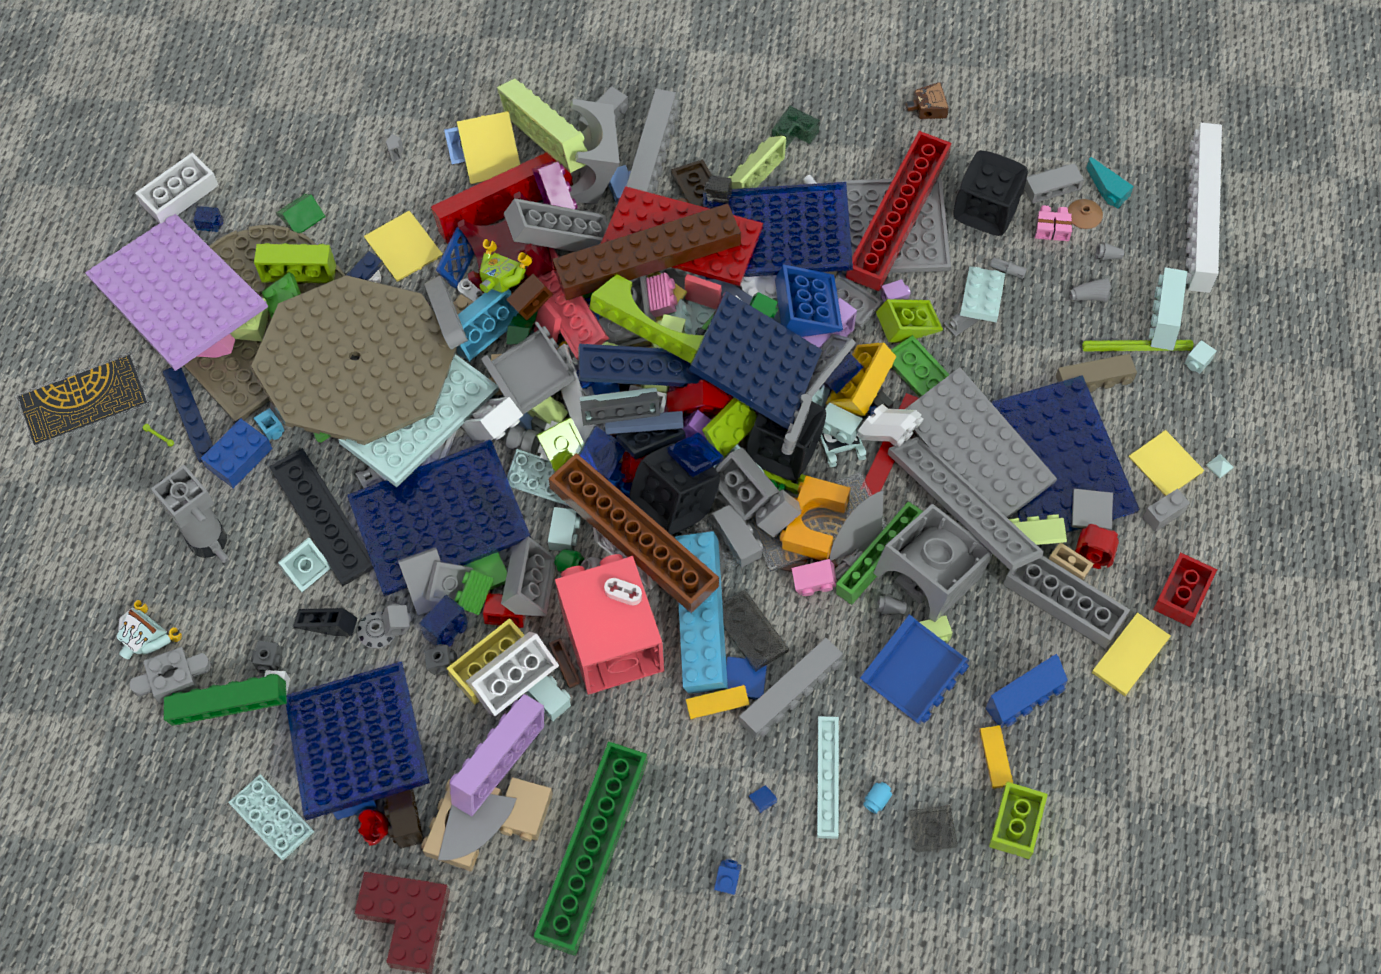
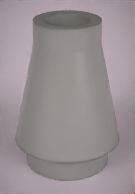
M1103 242L1097 245L1095 255L1100 260L1123 259L1124 249Z
M887 595L879 596L876 611L881 612V614H905L907 603Z

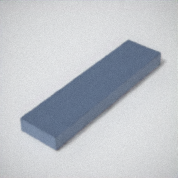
M682 411L665 412L655 417L605 423L606 434L683 428Z

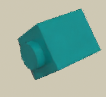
M1093 157L1089 158L1086 167L1089 175L1107 204L1118 209L1131 196L1134 186Z

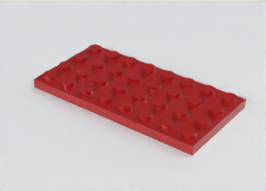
M625 186L601 243L706 211L709 208ZM733 215L741 231V245L679 264L672 268L741 286L762 231L763 223Z

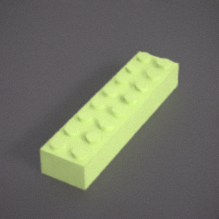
M516 79L497 87L504 112L509 111L510 120L557 162L562 164L570 173L585 166L583 163L576 162L575 158L577 152L587 151L583 144L584 136L581 131H577L572 124L566 122L564 117H560L547 103L542 102L539 96H535L530 89L528 90L523 83Z

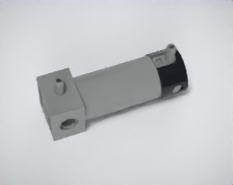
M182 465L151 488L158 502L176 522L186 543L195 555L203 558L217 555L223 563L229 560V557L223 551L227 543V534L211 509L214 502L208 491L185 465Z

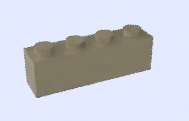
M1125 354L1060 367L1057 370L1056 378L1062 395L1068 394L1073 396L1080 391L1093 392L1100 387L1108 389L1119 383L1128 385L1134 381L1137 371L1131 355Z

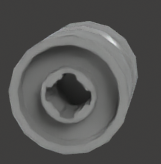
M516 425L509 430L506 447L513 450L521 449L522 451L534 454L539 444L536 437L539 432L531 429L525 431L524 427Z

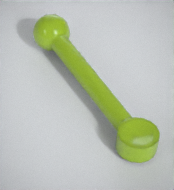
M145 424L143 426L144 431L151 432L161 440L165 441L169 447H172L174 445L173 440H168L161 434L157 433L156 431L151 429V426L149 424Z

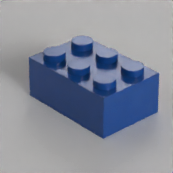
M240 418L201 457V460L209 471L234 488L273 448L267 437Z

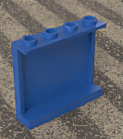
M909 614L860 679L920 725L922 722L926 723L931 717L932 713L930 711L934 706L938 707L944 700L942 695L946 690L950 691L957 683L955 679L959 673L963 675L969 667L967 664L969 660Z

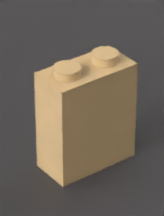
M512 777L505 797L517 799L509 817L499 828L500 833L507 836H512V833L520 835L522 840L529 842L532 839L538 841L553 795L552 789Z

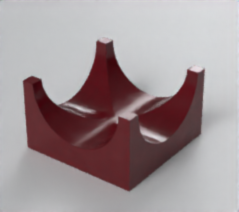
M521 192L514 194V199L529 201ZM464 219L458 222V228L466 236L475 253L479 272L483 254H486V249L483 247L485 239L489 240L490 245L492 240L497 245V249L491 255L496 253L519 262L518 255L521 252L531 257L532 263L529 266H525V278L521 280L520 284L525 282L532 274L538 278L554 270L549 247L514 242L506 220L489 226L474 225ZM475 271L468 273V280L482 291L480 289V284L482 283L480 273ZM520 284L511 287V288H510V291L513 290V289H515V288H517V287H519Z

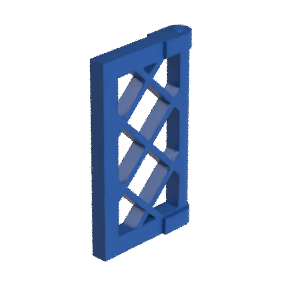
M458 227L436 269L455 289H458V283L463 279L475 254L472 247L468 253L467 244L470 247L471 245ZM459 237L462 238V243L460 244L457 242ZM463 245L465 256L460 257L458 246ZM453 249L455 251V258L450 257ZM460 258H465V262L461 267ZM456 259L458 270L453 271L451 260ZM446 264L448 266V272L444 269ZM458 272V276L455 280L453 273Z

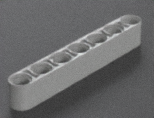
M441 275L424 283L442 334L449 348L452 350L467 342L468 339Z

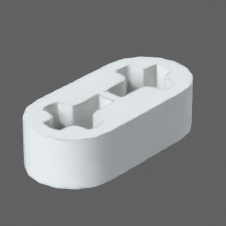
M610 578L605 582L604 589L607 597L632 606L641 602L642 591L637 585L617 578ZM617 585V589L611 592L610 587ZM636 592V596L631 599L629 594Z

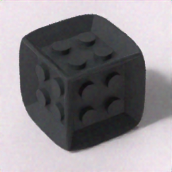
M978 150L964 174L957 193L953 211L954 218L969 227L992 235L1002 236L1008 229L1017 210L1020 197L1023 194L1028 175L1027 167L1002 155Z
M811 402L794 451L790 455L784 454L781 450L782 445L785 443L784 438L788 429L759 413L750 432L746 452L763 470L788 480L797 481L811 460L822 435L826 420V410L817 403Z
M683 442L673 443L650 453L640 462L630 489V500L669 534H674L698 523L708 514L718 491L720 475L692 447Z

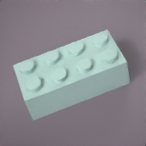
M1165 267L1163 275H1159L1158 285L1160 287L1156 286L1154 297L1157 300H1154L1152 308L1155 314H1152L1150 322L1153 328H1150L1148 339H1152L1151 347L1167 350L1174 349L1181 325L1187 271Z

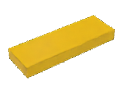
M745 685L686 699L690 719L750 705Z
M1000 725L980 728L979 731L992 789L1005 787L1007 782L1013 783Z

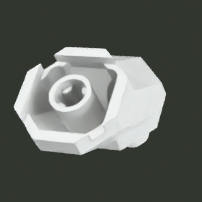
M882 404L873 411L875 414L865 420L857 431L856 436L861 440L890 441L894 446L900 447L904 441H907L913 435L912 431L914 428H917L924 419L917 410L888 409Z

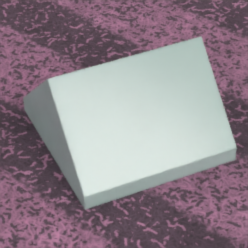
M309 537L278 562L283 574L301 592L331 569L325 557Z

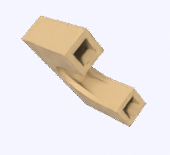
M451 779L446 784L445 791L447 792L445 797L439 801L437 817H433L430 823V834L424 838L422 843L425 856L436 860L439 857L452 805L449 784ZM495 787L491 794L502 796L501 789ZM477 849L457 859L439 861L472 872L479 855V850Z

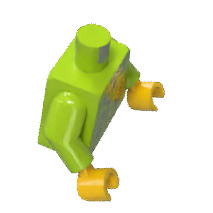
M485 239L483 247L486 249V254H483L479 272L482 280L480 289L484 293H488L491 289L503 293L511 287L519 285L521 280L525 278V266H529L532 263L531 257L521 252L518 255L519 262L496 253L491 255L497 249V245L493 240L490 245L489 240Z

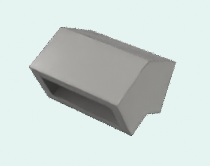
M391 134L386 140V145L390 158L394 162L403 159L402 152L404 149L401 138Z

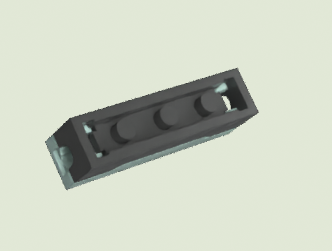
M656 387L579 397L583 426L660 416Z

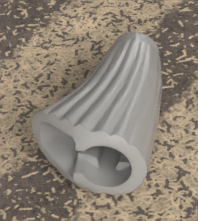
M1108 278L1088 282L1069 290V297L1071 301L1095 300L1107 303L1111 295L1110 290L1112 286Z

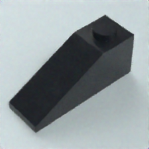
M344 608L298 609L293 627L333 636H352L358 618Z

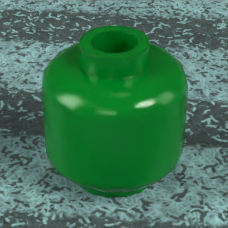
M563 549L556 555L554 563L558 572L562 573L570 567L581 566L585 559L579 551Z

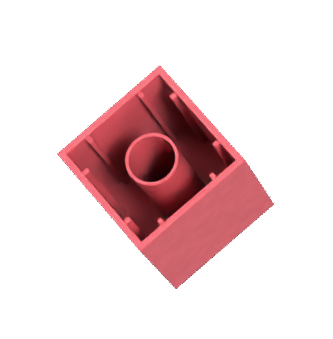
M620 554L610 555L600 561V566L585 570L583 566L570 567L561 573V578L555 579L561 613L588 695L664 671L662 640L633 556L623 559V556ZM610 578H617L637 585L642 591L641 602L632 606L607 597L604 589L605 582ZM617 585L610 587L611 592L617 589ZM636 592L629 594L631 599L636 596Z

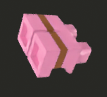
M1042 205L1036 220L1035 239L1051 240L1053 235V240L1069 241L1072 233L1071 214L1068 213V208L1060 207L1057 213L1051 212V207Z

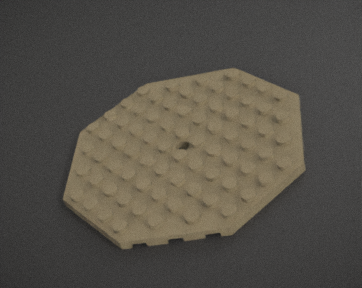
M346 275L278 303L251 368L285 426L292 428L296 426L304 428V431L317 434L321 432L329 434L333 438L345 441L350 439L357 441L358 444L366 445L434 414L445 379L450 371L453 357H455L457 347L452 350L449 348L435 313L421 293ZM352 355L360 357L356 361L350 359Z

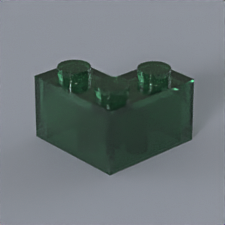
M789 106L773 127L771 137L785 136V149H787L795 137L811 144L819 133L820 120Z

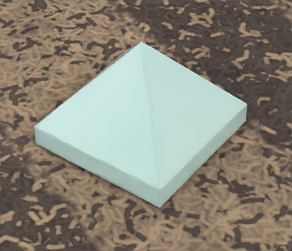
M1221 454L1206 465L1219 479L1234 468Z

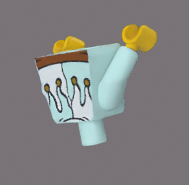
M136 600L134 602L135 608L128 610L119 619L117 639L124 644L119 654L125 659H130L133 653L149 654L166 646L171 642L170 640L173 642L180 641L182 634L173 636V634L178 632L177 628L173 627L170 629L169 635H167L165 629L145 614L148 611L147 604L145 603L140 607L142 602Z

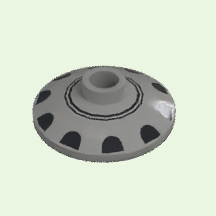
M383 612L369 613L359 622L357 628L358 638L362 644L369 648L385 647L395 638V635L385 636ZM379 625V628L373 630V626Z

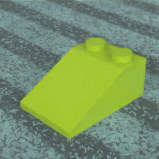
M887 299L876 311L888 342H903L912 335L917 339L943 331L930 300Z

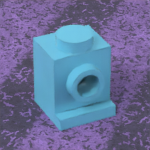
M270 408L254 417L258 428L269 440L279 439L282 436V432L285 431L281 422Z

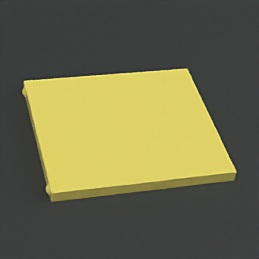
M1166 430L1129 456L1133 463L1165 496L1177 488L1179 490L1204 472V469Z

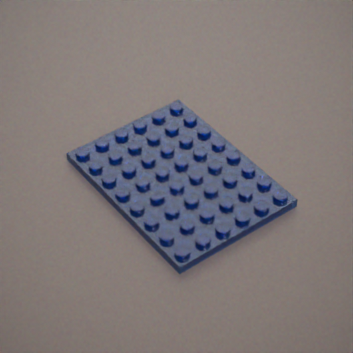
M846 182L703 191V207L712 209L728 204L733 215L763 223L762 231L744 277L777 275L783 264L818 272L853 270Z
M1083 375L991 402L1057 478L1055 483L1017 511L1021 522L1027 521V517L1039 516V520L1047 519V515L1059 514V518H1064L1066 533L1083 529L1071 527L1074 489L1113 493L1112 520L1139 512L1140 508Z
M492 440L482 442L420 466L397 487L388 480H384L347 495L384 597L408 588L398 562L401 559L436 547L441 562L464 566L515 546L528 536L531 538Z
M402 661L286 695V709L305 821L430 784Z

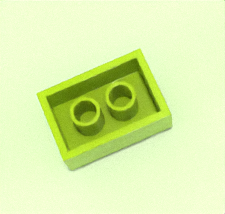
M1007 782L1003 789L989 847L1030 859L1034 852L1048 794Z

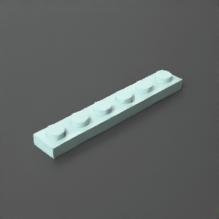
M818 716L817 838L838 839L839 717Z

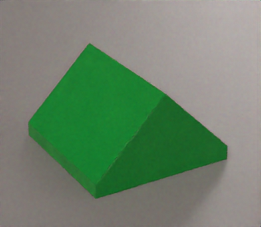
M303 194L276 212L291 231L299 234L326 217L312 194Z

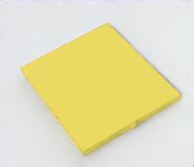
M509 111L457 121L470 184L484 182L520 165Z
M410 210L364 236L397 282L443 256L442 252Z

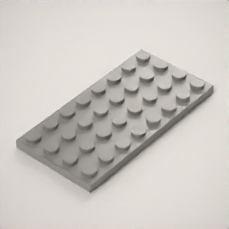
M961 367L906 408V410H917L922 414L921 417L924 420L917 428H914V431L932 451L940 455L1007 518L1057 481L1053 473Z

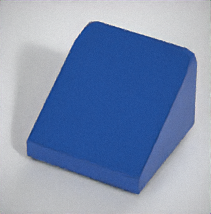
M766 785L748 796L759 813L777 803L776 796Z

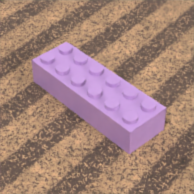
M525 694L519 700L516 699L508 714H504L501 717L498 726L490 730L484 743H480L477 746L475 754L471 758L466 759L458 774L455 773L452 776L449 784L451 804L471 817L544 728V705Z

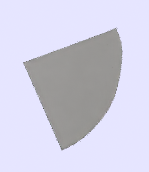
M883 490L867 498L848 516L833 543L830 552L831 561L851 555L857 549L860 551L866 550L882 532Z
M490 794L472 817L451 805L438 860L457 859L483 846L507 820L517 798Z

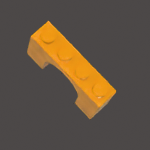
M806 476L804 482L799 484L798 498H794L799 502L801 514L787 526L786 530H782L780 536L782 549L822 561L827 560L833 546V536L809 529L803 523L802 517L813 508H826L845 513L850 499L851 488Z

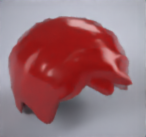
M370 809L363 810L359 814L358 819L361 825L358 832L369 846L378 844L388 833V818L382 812Z

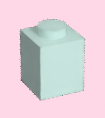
M1201 340L1189 353L1184 364L1190 370L1200 374L1213 360L1216 350Z

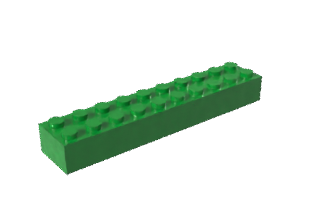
M608 741L535 931L534 939L536 943L576 956L647 766L648 757L646 753Z

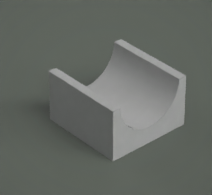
M931 504L885 545L874 574L880 578L887 571H897L914 580L928 599L930 606L928 618L936 622L979 581L993 553L975 536L935 505Z

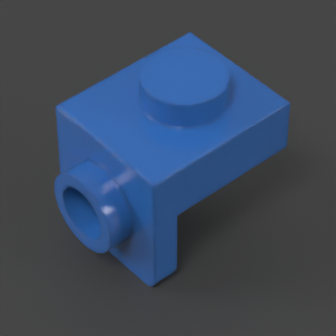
M732 859L722 860L719 865L714 890L735 895L742 865Z

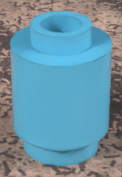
M883 782L880 784L875 783L864 798L863 806L874 814L882 811L892 796L891 788Z

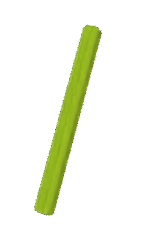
M1151 340L1083 341L1082 349L1085 352L1191 351L1194 347L1193 340H1176L1173 350L1151 347Z

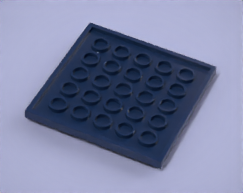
M726 291L718 304L688 370L788 429L790 423L793 424L794 413L800 407V398L807 390L822 349Z

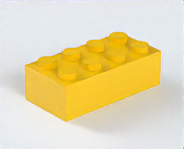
M884 342L857 345L826 404L828 405L830 402L856 416H865L874 398L877 396L882 383L885 381V377L891 369L896 355Z

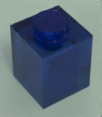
M197 206L193 222L197 230L218 232L219 227L223 225V216L218 208Z

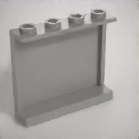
M538 322L535 323L539 328L538 331L493 361H491L488 355L481 358L503 395L510 397L522 414H525L576 380L572 374L575 370L569 361L567 363L564 362L567 358L561 349L559 351L556 350L559 346L553 337L551 339L548 338L551 334L545 326L541 328Z

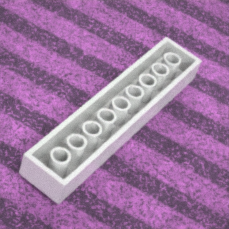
M1200 122L1199 128L1195 129L1193 140L1190 142L1189 150L1192 151V154L1189 158V165H1192V169H1190L1188 177L1191 179L1188 187V194H1191V198L1188 200V209L1191 210L1187 217V223H1190V227L1187 230V238H1190V241L1186 247V253H1189V257L1186 260V268L1189 269L1186 284H1188L1189 291L1210 293L1218 276L1222 125Z

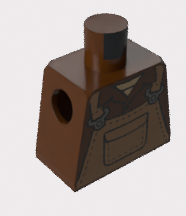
M940 82L916 89L913 100L905 102L906 111H917L919 119H944L948 116L949 107Z

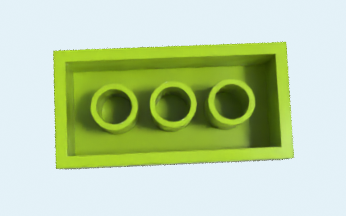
M287 243L256 245L254 264L261 282L275 283L289 272L294 274L297 283H329L335 279L336 263L330 245H294Z

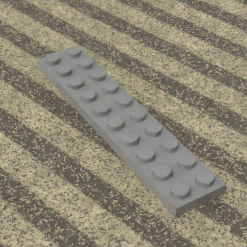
M919 436L904 442L900 447L896 445L889 448L888 455L1011 571L1042 557L1043 551L940 455L932 451Z

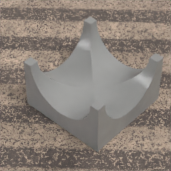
M572 99L570 103L571 109L581 113L589 125L581 132L584 136L583 144L587 151L577 152L575 156L576 162L583 163L585 166L579 168L581 179L571 187V192L569 193L576 202L598 204L620 164L614 106Z

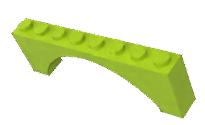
M616 274L591 295L589 309L685 361L692 362L703 335L677 332L651 320L634 302L631 295V281Z

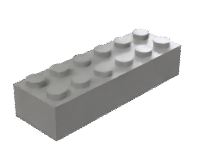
M514 199L504 212L514 242L531 243L532 245L574 252L601 244L608 228L605 215Z
M1043 555L1041 558L1013 571L1010 570L1003 584L1105 649L1130 612V609Z

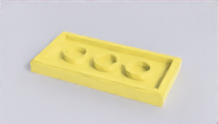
M1137 612L1093 669L1092 673L1126 696L1171 635Z

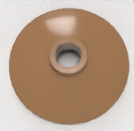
M1079 199L1072 202L1068 207L1072 224L1078 228L1091 229L1098 226L1102 221V209L1092 200Z

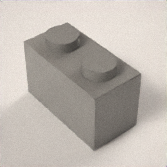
M1177 488L1149 506L1143 518L1156 532L1184 514L1190 502Z
M781 490L778 494L773 495L767 504L757 510L755 513L757 526L774 538L801 514V509L796 499L784 490Z

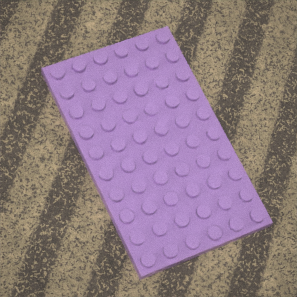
M176 214L168 217L162 224L154 226L85 272L96 287L175 371L268 308L267 303Z

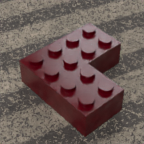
M364 872L354 914L358 919L395 925L386 961L390 968L432 974L450 889L446 884Z

